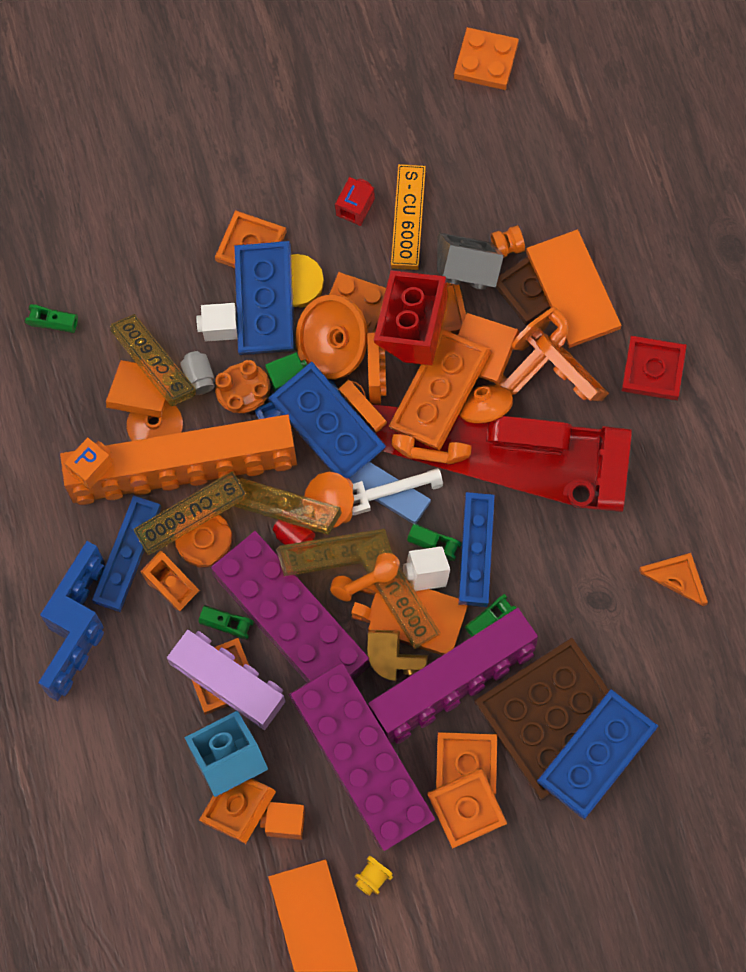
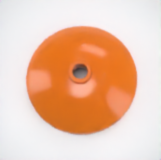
M324 295L313 300L302 312L296 328V348L300 360H305L307 365L312 361L327 379H340L351 374L363 360L367 349L368 329L364 315L354 302L340 295Z

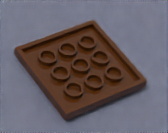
M570 638L474 700V703L541 801L551 795V793L538 784L537 780L606 696L609 689L574 639Z

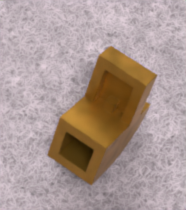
M370 630L368 632L367 649L369 662L380 676L396 681L399 669H403V674L413 675L428 665V655L399 654L400 631Z

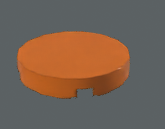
M202 510V513L196 512L195 517L191 513L185 516L183 524H178L175 532L177 533L175 535L176 548L181 558L188 564L197 567H211L230 551L232 532L227 521L218 513Z

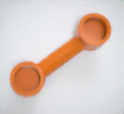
M394 434L391 443L398 452L408 458L454 464L469 458L472 448L470 445L456 442L449 443L448 452L414 447L415 438L402 434Z
M391 553L380 554L377 557L373 572L355 581L346 576H337L332 580L330 591L337 599L347 602L351 601L353 594L377 582L385 583L394 579L399 569V559Z

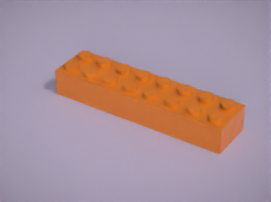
M289 414L106 445L111 451L109 456L113 465L90 490L72 476L64 464L74 451L60 453L64 486L72 502L79 505H88L93 503L94 500L102 498L117 500L122 498L123 495L131 493L146 495L151 490L160 488L163 490H174L179 488V485L189 483L193 486L207 483V480L218 478L221 481H228L234 479L233 475L235 477L242 474L257 476L265 470L271 469L286 471L291 469L292 466L297 465Z

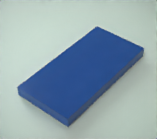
M290 242L234 245L239 355L295 351Z
M312 361L268 397L269 401L282 415L289 414L290 425L331 472L339 473L343 477L350 479L386 448V445Z
M611 689L537 780V783L585 820L656 731L658 725Z

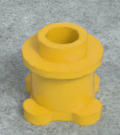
M368 856L367 866L360 874L355 875V878L358 880L355 885L368 896L372 892L378 895L380 893L378 889L385 880L393 878L392 872L373 857Z

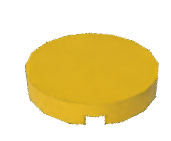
M293 254L291 255L293 307L303 308L307 307L309 303L321 295L324 283L323 273L315 260L305 255Z

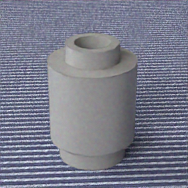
M199 351L186 354L180 365L187 380L188 389L191 390L193 387L192 392L194 395H203L212 391L215 387V378L207 355Z

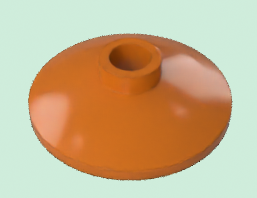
M499 385L475 387L471 390L459 416L472 423L494 421L511 409L513 405L512 394L507 388Z
M168 400L162 417H156L159 421L155 425L149 424V420L154 416L130 412L127 418V432L132 441L182 433L183 419L179 409Z

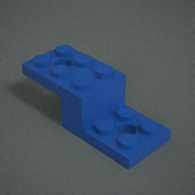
M88 541L84 544L40 614L49 630L65 638L62 646L38 682L45 693L56 701L60 699L61 695L66 696L73 684L71 679L77 670L81 671L88 661L89 656L87 654L92 646L99 644L104 634V631H102L104 627L96 612L82 605L89 596L90 590L88 589L94 580L97 581L101 577L105 568V562L98 547Z

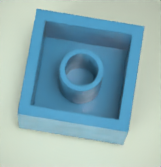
M238 710L184 737L214 797L268 770L261 751Z

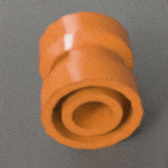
M518 225L510 227L508 231L503 233L496 231L490 234L492 244L504 255L503 258L512 252L515 254L525 252L524 239Z

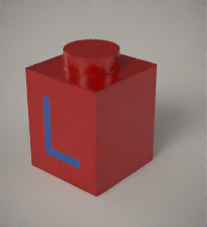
M349 177L335 203L336 216L361 226L375 200L374 187L364 179L356 180Z

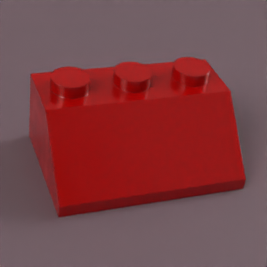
M391 270L374 336V343L403 362L432 366L448 300L446 276Z

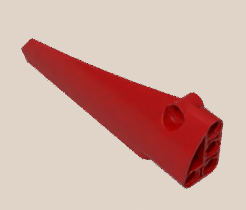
M372 404L387 421V424L375 433L386 445L382 452L572 505L578 509L588 508L623 512L632 429L602 426L601 429L575 427L564 422L502 416L486 423H472L458 415L440 451L448 452L449 443L456 442L470 445L472 447L469 458L463 461L447 464L411 459L398 452L391 443L393 435L400 433L391 430L389 427L398 407ZM415 440L414 447L437 450ZM577 487L585 488L589 493L588 500L585 502L576 501L573 497V490Z

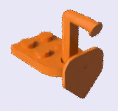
M555 306L533 320L515 338L511 344L514 350L523 351L530 345L535 350L508 378L503 374L500 383H495L507 388L512 395H515L550 360L555 365L553 368L555 373L563 380H570L575 385L573 388L574 392L583 400L603 401L609 394L562 347L566 341L569 326L565 316ZM552 321L558 328L549 336L544 331Z

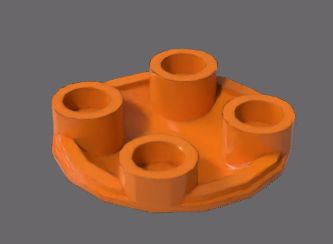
M246 360L230 366L215 378V393L218 402L225 409L233 413H248L256 410L265 403L270 393L271 384L268 375L261 367L256 366V363L252 360Z
M334 472L321 473L312 479L305 490L303 500L309 520L316 526L330 529L331 526L334 528L342 523H348L352 518L354 504L352 481ZM323 516H329L331 518L330 521H321L322 524L328 523L327 525L322 526L319 524L321 519L328 520L327 517L322 518Z

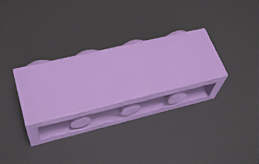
M187 630L167 656L169 664L234 710H238L240 714L257 726L266 730L285 703L284 695L281 694L283 689L270 680L267 684L258 678L259 673L251 666L244 664L242 667L234 662L235 656L222 647L219 651L210 645L212 641L203 633L197 631L194 634Z

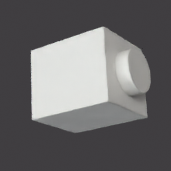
M235 303L201 305V315L197 316L198 332H203L205 342L238 339Z
M442 546L409 551L407 563L403 564V574L405 580L410 581L413 592L446 587L450 567Z

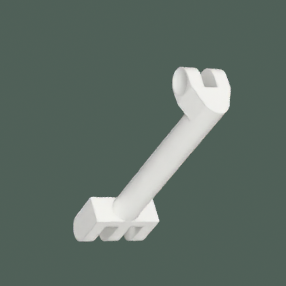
M438 468L423 474L368 490L364 489L362 481L354 483L353 493H357L354 495V504L360 503V505L353 507L352 515L371 511L369 505L371 500L429 483L432 489L442 487L443 481L440 470Z

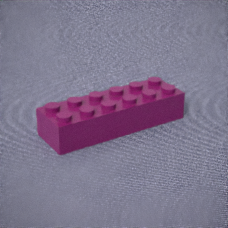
M256 531L251 533L211 567L214 578L307 683L339 663H343L353 681L370 667L369 657L295 574H288L293 572L284 562L282 566L281 559Z
M516 608L369 702L368 707L390 744L394 741L396 744H399L411 736L410 731L420 725L421 728H424L435 721V715L442 710L449 712L461 703L459 699L467 694L474 696L486 687L484 683L492 678L497 681L510 672L509 667L517 662L522 665L533 658L538 636L519 608Z
M343 663L337 664L288 694L381 850L389 849L435 820V817Z

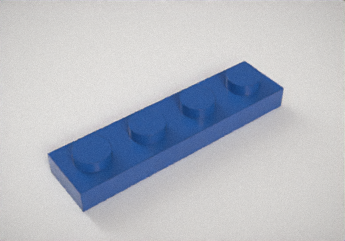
M468 492L465 494L458 605L488 606L495 495Z
M133 495L92 601L94 604L121 612L145 551V546H147L149 541L146 537V531L148 529L153 530L157 520L156 517L161 510L160 504Z

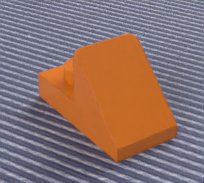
M161 550L140 571L148 585L158 590L178 611H181L200 591Z

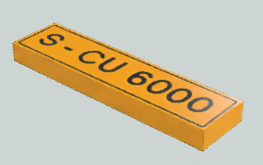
M398 164L391 269L419 270L426 166Z

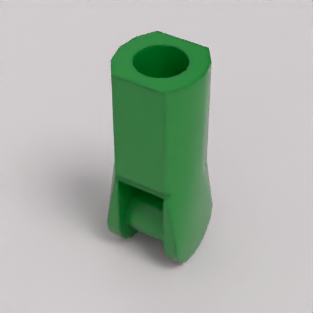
M35 304L29 305L30 315L25 318L27 325L75 333L78 323L77 314L53 310ZM41 315H46V320H41Z
M415 523L407 538V542L424 549L437 547L439 541L446 543L444 553L447 560L455 561L456 556L454 554L457 548H460L462 545L460 541L439 534Z
M505 594L500 596L465 626L466 631L471 637L516 609L515 605L511 606L507 602ZM497 607L503 613L498 618L492 612Z
M207 605L203 606L199 617V624L245 640L249 638L247 634L249 627L254 624V621L249 618L231 614ZM232 620L239 622L237 629L230 628Z

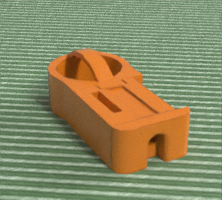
M347 380L338 388L342 396L361 415L375 433L387 424L382 415L366 399L364 389L357 382ZM354 384L361 388L364 395L358 390V388Z

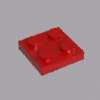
M631 336L622 392L678 401L687 345Z

